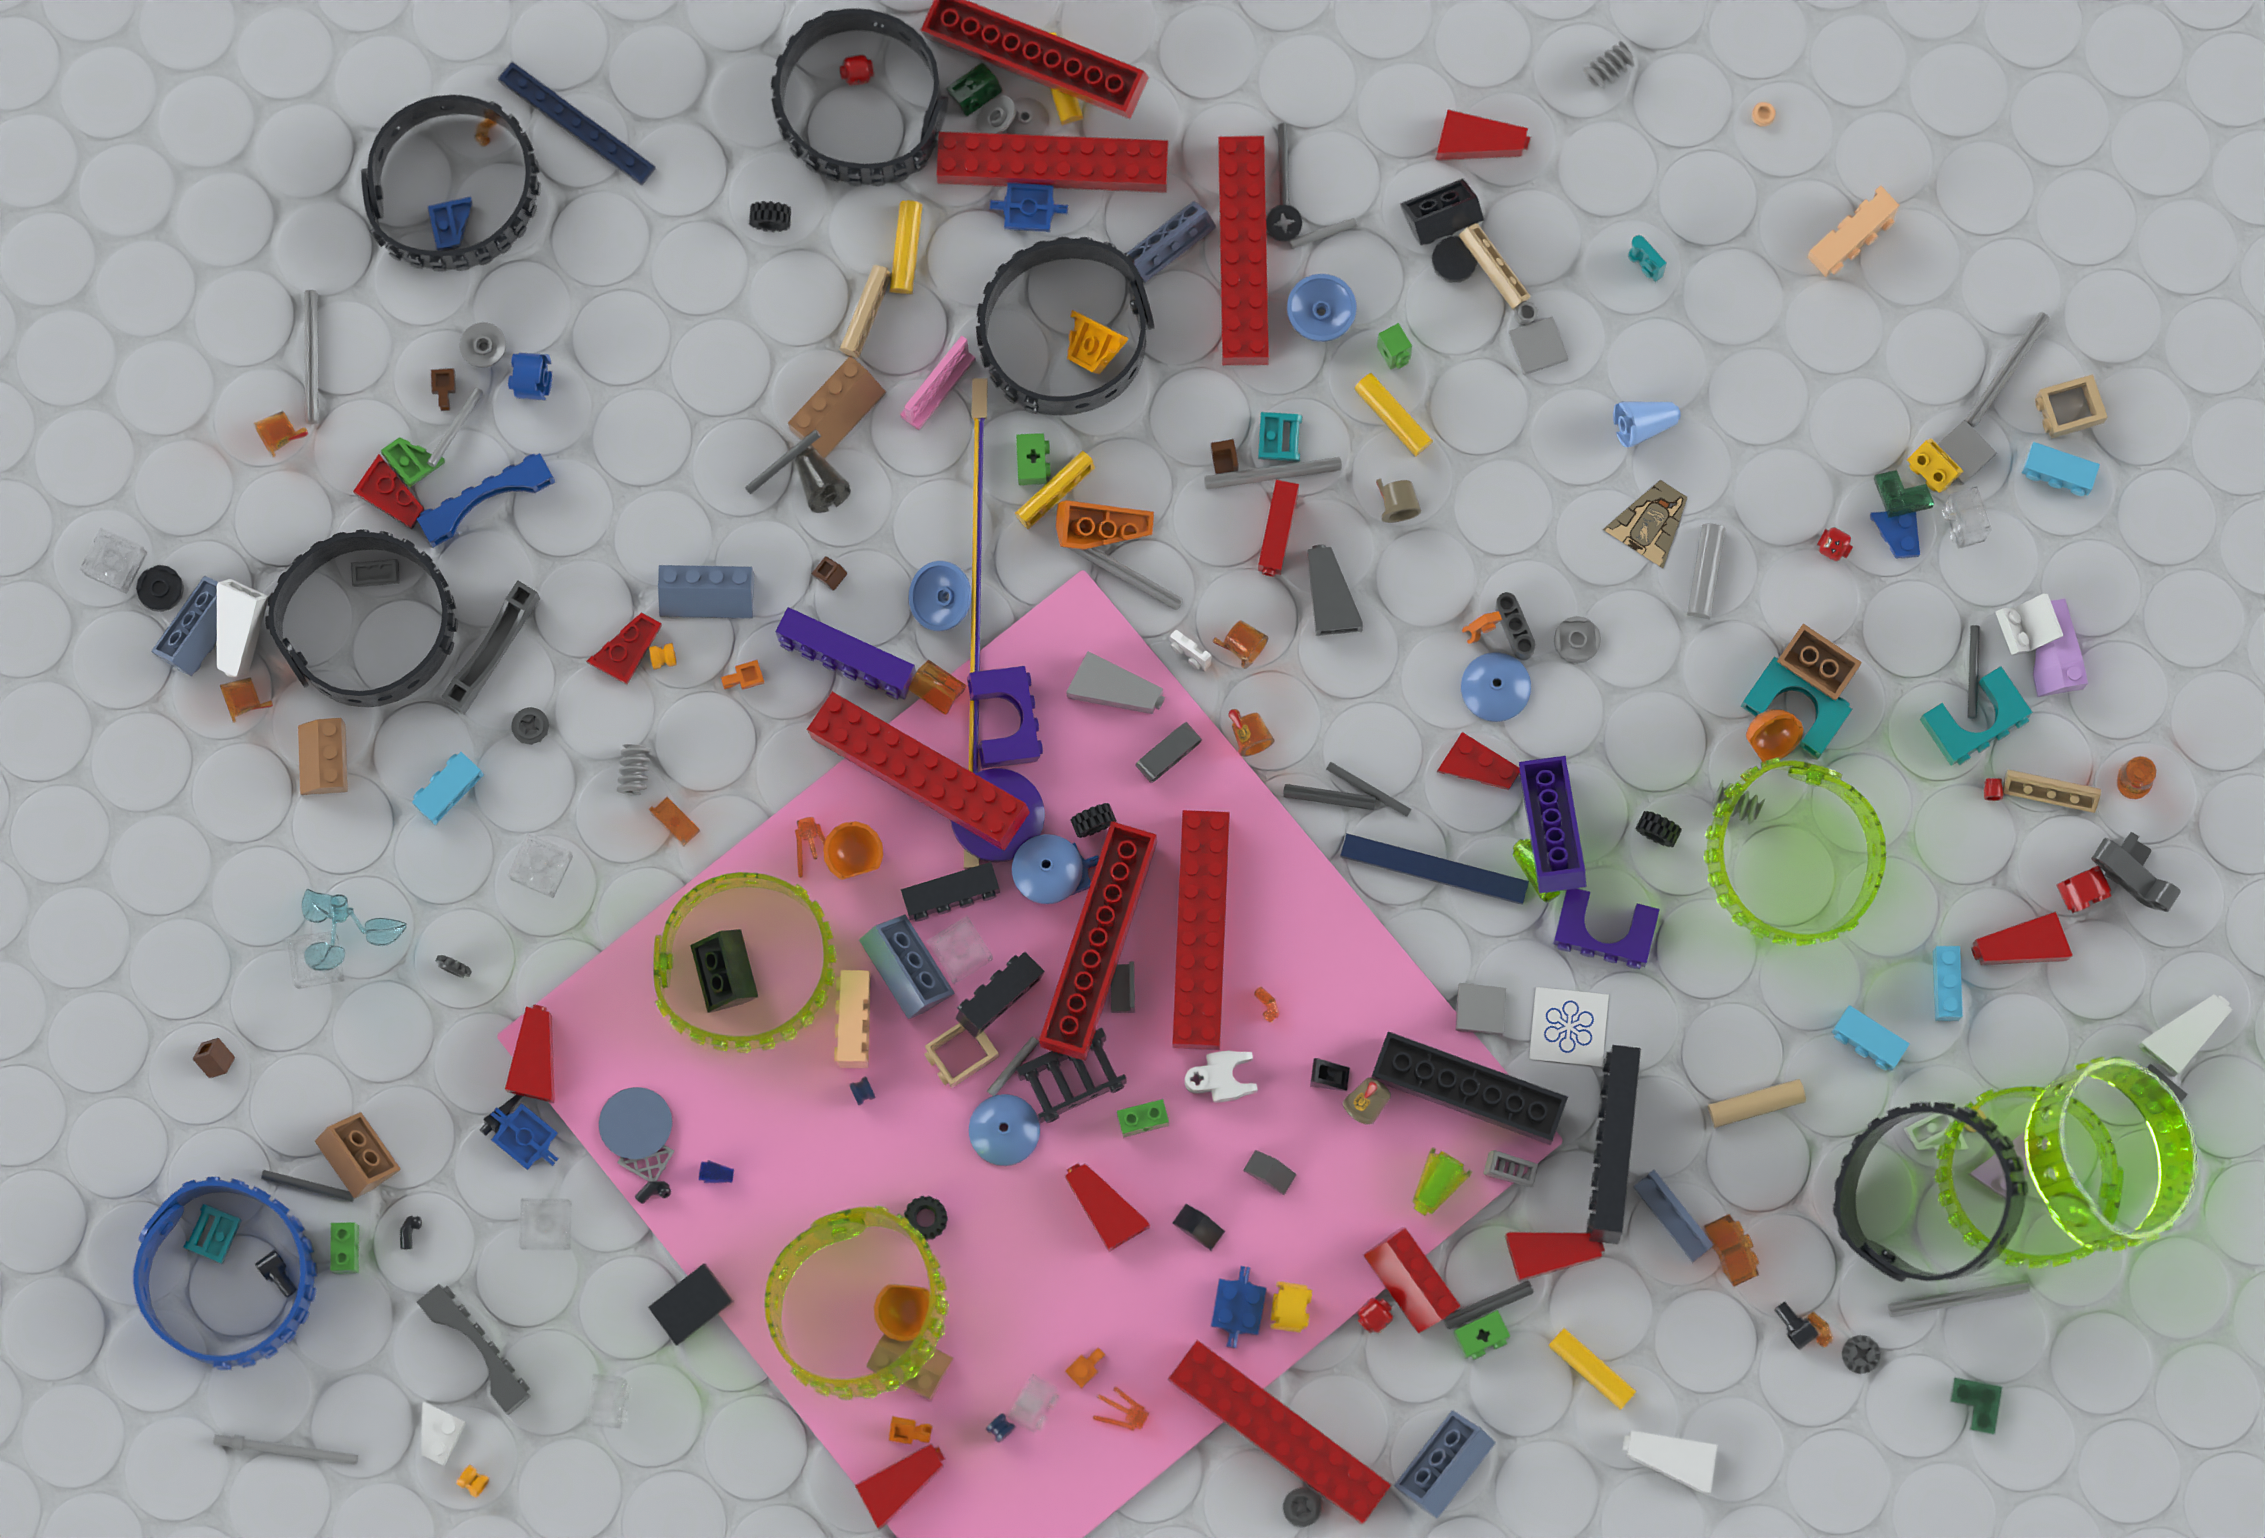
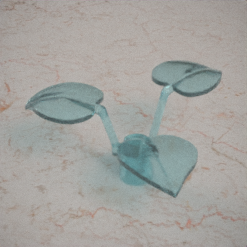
M307 889L303 896L302 913L306 920L313 923H321L327 918L332 919L330 944L317 942L311 944L305 951V961L314 970L326 971L334 969L345 959V949L334 945L337 923L345 922L349 915L361 933L366 934V940L376 946L392 944L407 927V923L402 921L374 918L368 920L364 928L354 914L353 908H348L346 896L341 894L332 896L317 893L310 889Z

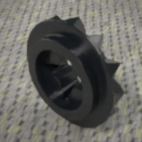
M1286 204L1272 208L1266 218L1267 231L1278 241L1294 239L1302 229V217L1299 211L1293 206ZM1281 213L1284 214L1286 220H1294V222L1287 225V233H1285L1282 226H1274L1275 223L1281 221Z

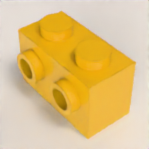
M1932 438L1926 440L1907 459L1910 463V469L1917 475L1921 474L1927 480L1925 482L1926 485L1934 492L1938 491L1940 493L1945 491L1963 472Z

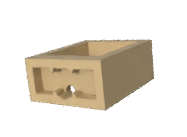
M2093 374L2040 389L2036 395L2037 398H2035L2037 410L2042 411L2044 417L2042 420L2043 428L2046 433L2049 432L2051 439L2104 424L2108 418ZM2082 387L2091 416L2058 426L2048 396Z
M958 1023L925 1045L927 1052L924 1055L931 1066L937 1065L940 1070L937 1075L944 1085L949 1083L951 1088L999 1058V1053L984 1031L976 1037V1040L987 1056L954 1078L942 1063L935 1050L966 1029Z

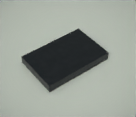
M703 1263L648 1308L677 1346L734 1301L706 1263Z

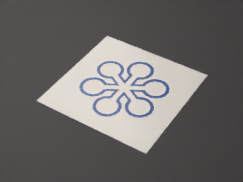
M1536 987L1529 1059L1602 1067L1609 994Z

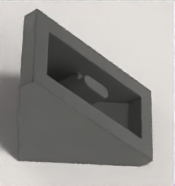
M1255 1150L1243 1170L1285 1195L1297 1175L1276 1158Z

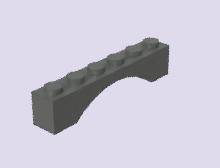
M517 580L504 600L500 612L483 642L467 664L452 679L441 696L447 705L465 715L541 599L537 591Z
M440 1284L436 1285L420 1298L417 1304L431 1321L459 1330L477 1346L484 1357L489 1371L490 1395L502 1410L509 1415L531 1397L527 1392L530 1389L522 1378L516 1379L512 1374L515 1369L507 1359L502 1361L497 1354L500 1353V1350L492 1341L487 1343L483 1338L484 1330L477 1322L474 1325L468 1319L471 1314L463 1304L458 1306L453 1299L456 1296L448 1286L443 1288Z

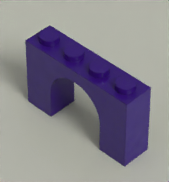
M1025 666L969 673L967 683L970 701L1002 698L1011 702L1020 715V728L1015 734L1005 738L982 740L978 749L982 769L1037 762L1040 754H1043L1041 740L1037 739L1036 732L1039 731L1038 719L1033 716L1032 709H1035V699L1029 692L1031 676L1029 672L1026 673Z
M1578 888L1566 890L1553 941L1554 945H1558L1557 949L1571 952V949L1581 951V955L1586 957L1602 956L1604 961L1610 963H1617V961L1626 962V966L1634 969L1646 966L1660 909L1637 903L1628 934L1618 942L1602 943L1594 939L1588 933L1585 926V913L1590 891Z

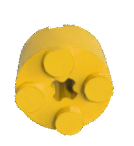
M1277 1281L1276 1287L1280 1288L1278 1294L1274 1293L1271 1320L1275 1321V1323L1271 1325V1329L1300 1333L1301 1330L1308 1327L1309 1313H1306V1306L1311 1303L1312 1289H1307V1285Z

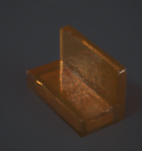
M928 660L917 670L908 689L946 715L955 699L964 692L967 685Z
M668 797L657 807L651 806L649 808L651 815L683 847L700 832V829Z

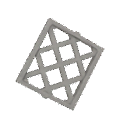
M663 1145L662 1148L666 1149L664 1151H657L641 1159L624 1161V1158L620 1157L617 1163L648 1182L657 1181L663 1170L666 1169V1165L675 1151ZM668 1153L666 1161L661 1163L659 1155ZM656 1156L658 1164L650 1166L648 1158ZM645 1159L647 1167L638 1169L637 1161ZM634 1162L635 1170L626 1164ZM659 1168L660 1170L656 1177H652L651 1169ZM648 1170L649 1178L640 1172Z

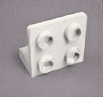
M2047 593L2041 594L2016 607L2002 608L1996 611L2011 655L2029 653L2063 636Z

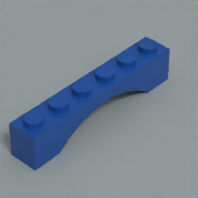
M530 454L523 459L522 463L503 469V473L496 477L489 476L485 478L482 484L475 488H466L461 492L462 495L454 499L448 498L444 500L441 506L433 510L431 508L423 511L420 514L421 517L417 518V521L432 548L452 538L463 518L484 500L507 492L524 491L537 493L555 483L541 454Z

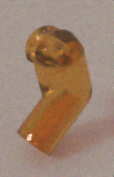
M484 119L476 127L475 140L483 147L491 141L488 137L489 130L497 125V123L490 119Z
M1259 987L1255 991L1254 996L1267 1008L1263 1012V1017L1268 1022H1273L1275 1018L1279 1017L1276 1000L1263 987Z
M1811 1312L1807 1320L1820 1333L1816 1341L1820 1346L1827 1347L1833 1341L1829 1324L1815 1312Z

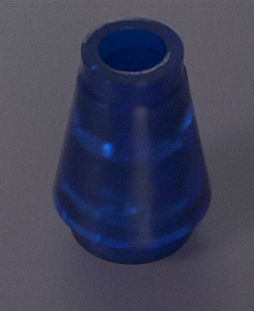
M707 1160V1162L701 1161L698 1180L704 1181V1183H732L734 1169Z

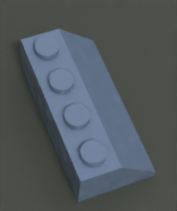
M659 565L658 601L660 617L753 619L754 571L752 567Z
M206 576L202 578L151 651L159 658L191 677L199 670L201 662L213 650L217 641V584L219 582Z
M906 915L874 926L859 939L908 1019L925 1013L954 994V991Z
M1452 1410L1397 1480L1394 1487L1424 1511L1438 1519L1496 1442L1480 1427Z

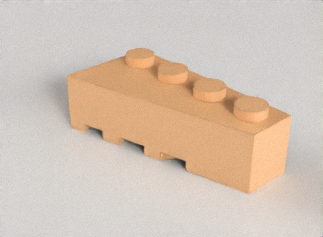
M1881 185L1875 190L1874 198L1870 202L1865 199L1854 212L1855 216L1848 215L1837 226L1838 231L1834 229L1830 231L1809 251L1807 258L1825 277L1831 272L1833 275L1839 272L1844 266L1842 264L1848 258L1850 260L1854 259L1861 252L1860 248L1865 243L1870 245L1878 237L1877 233L1882 229L1886 231L1895 223L1893 219L1900 205Z
M841 970V977L836 978V991H840V1000H836V1014H839V1024H835V1038H838V1047L834 1049V1061L838 1062L840 1068H868L870 971Z

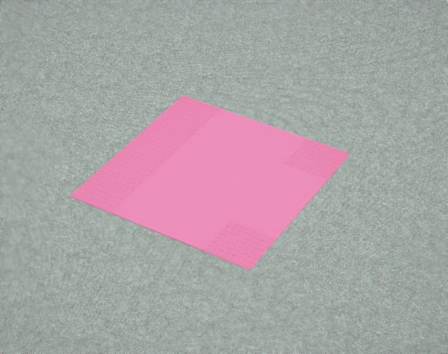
M1084 570L1079 571L981 649L980 671L1025 666L1026 673H1030L1031 686H1029V692L1035 699V709L1032 710L1034 718L1038 719L1039 731L1036 733L1037 739L1042 742L1043 754H1040L1037 762L992 768L1015 771L1026 777L1036 787L1042 798L1045 810V820L1041 835H1057L1072 844L1076 843L1078 851L1084 860L1096 855L1100 857L1109 827L1101 830L1099 833H1094V835L1079 838L1070 819L1085 809L1088 810L1090 807L1102 805L1103 803L1110 804L1116 818V823L1157 834V845L1118 964H1129V961H1134L1135 1013H1111L1110 985L1096 1030L1102 1028L1106 1035L1103 1049L1116 1076L1119 1077L1123 1074L1126 1076L1127 1083L1124 1084L1123 1089L1115 1093L1109 1091L1059 1114V1118L1051 1123H1046V1121L1040 1123V1137L1036 1148L1031 1155L1017 1164L999 1166L987 1162L977 1154L969 1138L971 1116L984 1100L992 1097L987 1090L1028 1040L1033 1036L1039 1041L1089 889L1071 895L1058 903H1036L1026 898L1017 889L1012 876L1013 860L991 862L1000 889V893L996 894V898L988 901L978 899L974 901L973 905L965 908H960V905L951 908L950 912L938 915L937 912L928 915L929 918L915 922V919L910 920L901 889L966 870L964 869V848L953 833L950 819L845 758L535 1004L546 1007V1011L552 1015L555 1100L554 1103L549 1102L550 1105L687 1276L703 1263H706L734 1301L718 1313L719 1316L852 1482L856 1485L929 1444H932L934 1448L939 1446L945 1457V1460L941 1461L944 1467L887 1523L897 1538H1084L1223 1423L1222 1420L1168 1381V1378L1196 1340L1200 1341L1261 1388L1265 1389L1355 1315L1370 1298H1375L1386 1289L1363 1254L1401 1227H1406L1426 1256L1514 1184L1513 1182L1483 1174L1490 1151L1496 1150L1538 1164L1563 1142L1562 1137L1557 1131L1551 1145L1387 1085L1385 1086L1390 1091L1391 1098L1373 1124L1360 1123L1344 1109L1343 1101L1365 1079L1372 1077L1388 1031L1507 1075L1509 1074L1473 1032L1455 1030L1456 1011ZM1089 651L1163 688L1162 696L1165 697V700L1159 710L1155 708L1153 714L1070 699L1067 697L1066 691ZM970 659L888 723L967 770L969 768L970 711L967 677L970 673ZM1002 698L979 700L978 745L982 740L1009 737L1019 730L1020 715L1011 702ZM1187 722L1202 739L1201 743L1160 778L1150 783L1135 766L1136 763L1174 730ZM978 749V772L983 771V770H986V769H992V768H984V769H982V767H981V761H980V755H979V749ZM1183 810L1230 812L1220 1050L1172 1048ZM857 821L867 824L877 832L883 845V858L880 867L877 870L850 878L839 879L830 872L824 861L823 847L826 837L836 826L844 822ZM979 859V865L989 863L988 861ZM1096 866L1088 868V876L1091 882ZM902 915L907 916L954 991L951 997L925 1013L910 1019L902 1011L859 941L874 926ZM741 929L758 997L738 1006L708 1013L690 945L718 931ZM1026 952L1045 972L1037 984L984 1030L999 1053V1058L951 1088L949 1083L944 1085L937 1075L940 1072L936 1064L931 1066L924 1055L927 1052L925 1045L959 1023L955 1019L959 1011L957 1007L966 998L970 1001L975 996L973 993L982 984L987 986L991 982V976L997 970L1003 971L1008 967L1006 965L1007 962L1014 955L1019 957L1022 953ZM841 970L870 971L871 974L868 1068H840L838 1062L834 1061V1049L838 1047V1038H835V1024H839V1014H836V1000H840V991H836V978L841 977ZM524 1014L497 1036L498 1040L512 1057ZM967 1030L935 1050L953 1078L987 1056L976 1038ZM1038 1043L1021 1065L1051 1051L1040 1048V1043ZM1089 1049L1086 1061L1083 1060L1095 1087L1108 1082V1079L1095 1052ZM1228 1050L1252 1052V1061L1234 1067L1232 1074L1239 1083H1257L1258 1091L1256 1093L1233 1101L1215 1103L1213 1102L1212 1092L1193 1094L1186 1089L1184 1082L1187 1071L1193 1067L1206 1066L1207 1054ZM1314 1058L1350 1067L1347 1091L1310 1087ZM1066 1059L1060 1062V1069L1073 1096L1076 1097L1087 1092L1073 1061ZM1045 1069L1039 1072L1038 1078L1051 1106L1055 1107L1065 1102L1051 1071ZM1016 1071L996 1094L1013 1095L1025 1100L1034 1109L1037 1117L1038 1114L1044 1112L1030 1082L1026 1081V1079L1020 1081ZM1194 1075L1191 1082H1195V1085L1198 1086L1203 1079H1198V1075ZM866 1076L876 1098L864 1100L863 1104L858 1106L849 1084L852 1082L858 1083ZM633 1087L646 1088L659 1094L669 1106L672 1115L671 1133L664 1145L675 1152L667 1163L666 1169L663 1170L657 1180L668 1183L671 1194L667 1198L652 1195L644 1204H641L635 1198V1195L648 1181L619 1165L617 1162L620 1156L607 1148L599 1132V1117L606 1102L616 1093ZM1161 1099L1164 1100L1169 1126L1123 1138L1117 1116L1118 1110ZM1001 1124L999 1127L1000 1131L1006 1132L1008 1125ZM661 1148L660 1150H658V1152L664 1151L666 1149ZM1255 1150L1276 1158L1297 1174L1285 1195L1243 1171ZM668 1153L659 1155L661 1163L666 1161ZM656 1156L648 1158L650 1166L658 1164ZM645 1159L637 1161L638 1169L647 1167ZM1497 1159V1162H1496L1495 1170H1497V1168H1498V1164H1499V1160H1498V1159ZM634 1162L626 1164L635 1170ZM1509 1162L1505 1163L1504 1173H1507ZM1077 1163L1080 1166L1086 1163L1149 1222L1150 1228L1109 1252L1066 1181L1067 1169ZM1515 1164L1513 1176H1516L1519 1166L1517 1164ZM1524 1167L1523 1175L1527 1173L1528 1167ZM659 1168L651 1169L652 1177H656L660 1170ZM648 1170L640 1172L649 1178ZM920 1196H932V1198L938 1199L947 1212L948 1222L946 1223V1228L940 1236H936L933 1240L923 1241V1239L915 1238V1236L909 1233L904 1223V1212L907 1209V1205L913 1199L920 1198ZM1185 1204L1206 1214L1225 1231L1212 1251L1172 1224ZM923 1209L917 1214V1223L922 1227H929L935 1221V1214L929 1209ZM1240 1266H1245V1269L1250 1267L1248 1282L1256 1286L1267 1287L1258 1336L1246 1333L1238 1334L1237 1348H1232V1344L1229 1348L1226 1347L1229 1333L1220 1328L1210 1327L1219 1279L1238 1280ZM1277 1281L1307 1285V1289H1312L1311 1303L1306 1306V1313H1309L1308 1327H1305L1300 1333L1271 1329V1325L1275 1323V1321L1271 1320L1274 1293L1278 1294L1280 1288L1276 1287ZM888 1284L924 1287L929 1290L934 1299L935 1316L932 1325L929 1326L923 1335L916 1339L954 1359L932 1401L866 1367L876 1345L884 1334L875 1321L874 1304L877 1295ZM1099 1347L1105 1353V1356L1094 1366L1098 1373L1081 1389L1065 1370L1081 1354L1087 1359ZM1004 1413L1006 1420L1009 1423H1013L1016 1427L1003 1441L998 1443L995 1440L994 1434L988 1433L985 1429L998 1415ZM892 1416L916 1420L915 1426L921 1424L933 1425L930 1442L924 1443L913 1439V1443L910 1445L888 1441Z

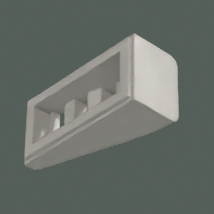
M1493 1150L1488 1154L1483 1174L1533 1187L1538 1164ZM1497 1159H1498V1160H1499L1498 1168H1497V1170H1495L1496 1162H1497ZM1509 1162L1507 1173H1504L1505 1163ZM1515 1164L1519 1165L1517 1174L1513 1176ZM1524 1167H1528L1526 1179L1522 1178Z

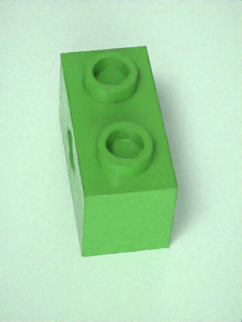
M1397 323L1378 334L1377 348L1390 370L1395 367L1400 369L1406 366L1411 359L1412 345L1400 324Z
M1044 433L1016 434L1019 485L1046 484V477H1051L1050 463H1046L1045 454H1050L1049 440H1045ZM1031 455H1036V463H1031Z
M1163 1099L1117 1111L1123 1138L1169 1126Z
M355 1222L331 1223V1271L335 1274L359 1273V1225Z
M1498 1310L1454 1331V1335L1465 1358L1472 1357L1473 1360L1485 1355L1484 1350L1492 1346L1494 1350L1508 1344L1506 1340L1510 1338V1334ZM1479 1331H1482L1483 1334H1489L1486 1339L1487 1342L1484 1343L1483 1340L1478 1341Z

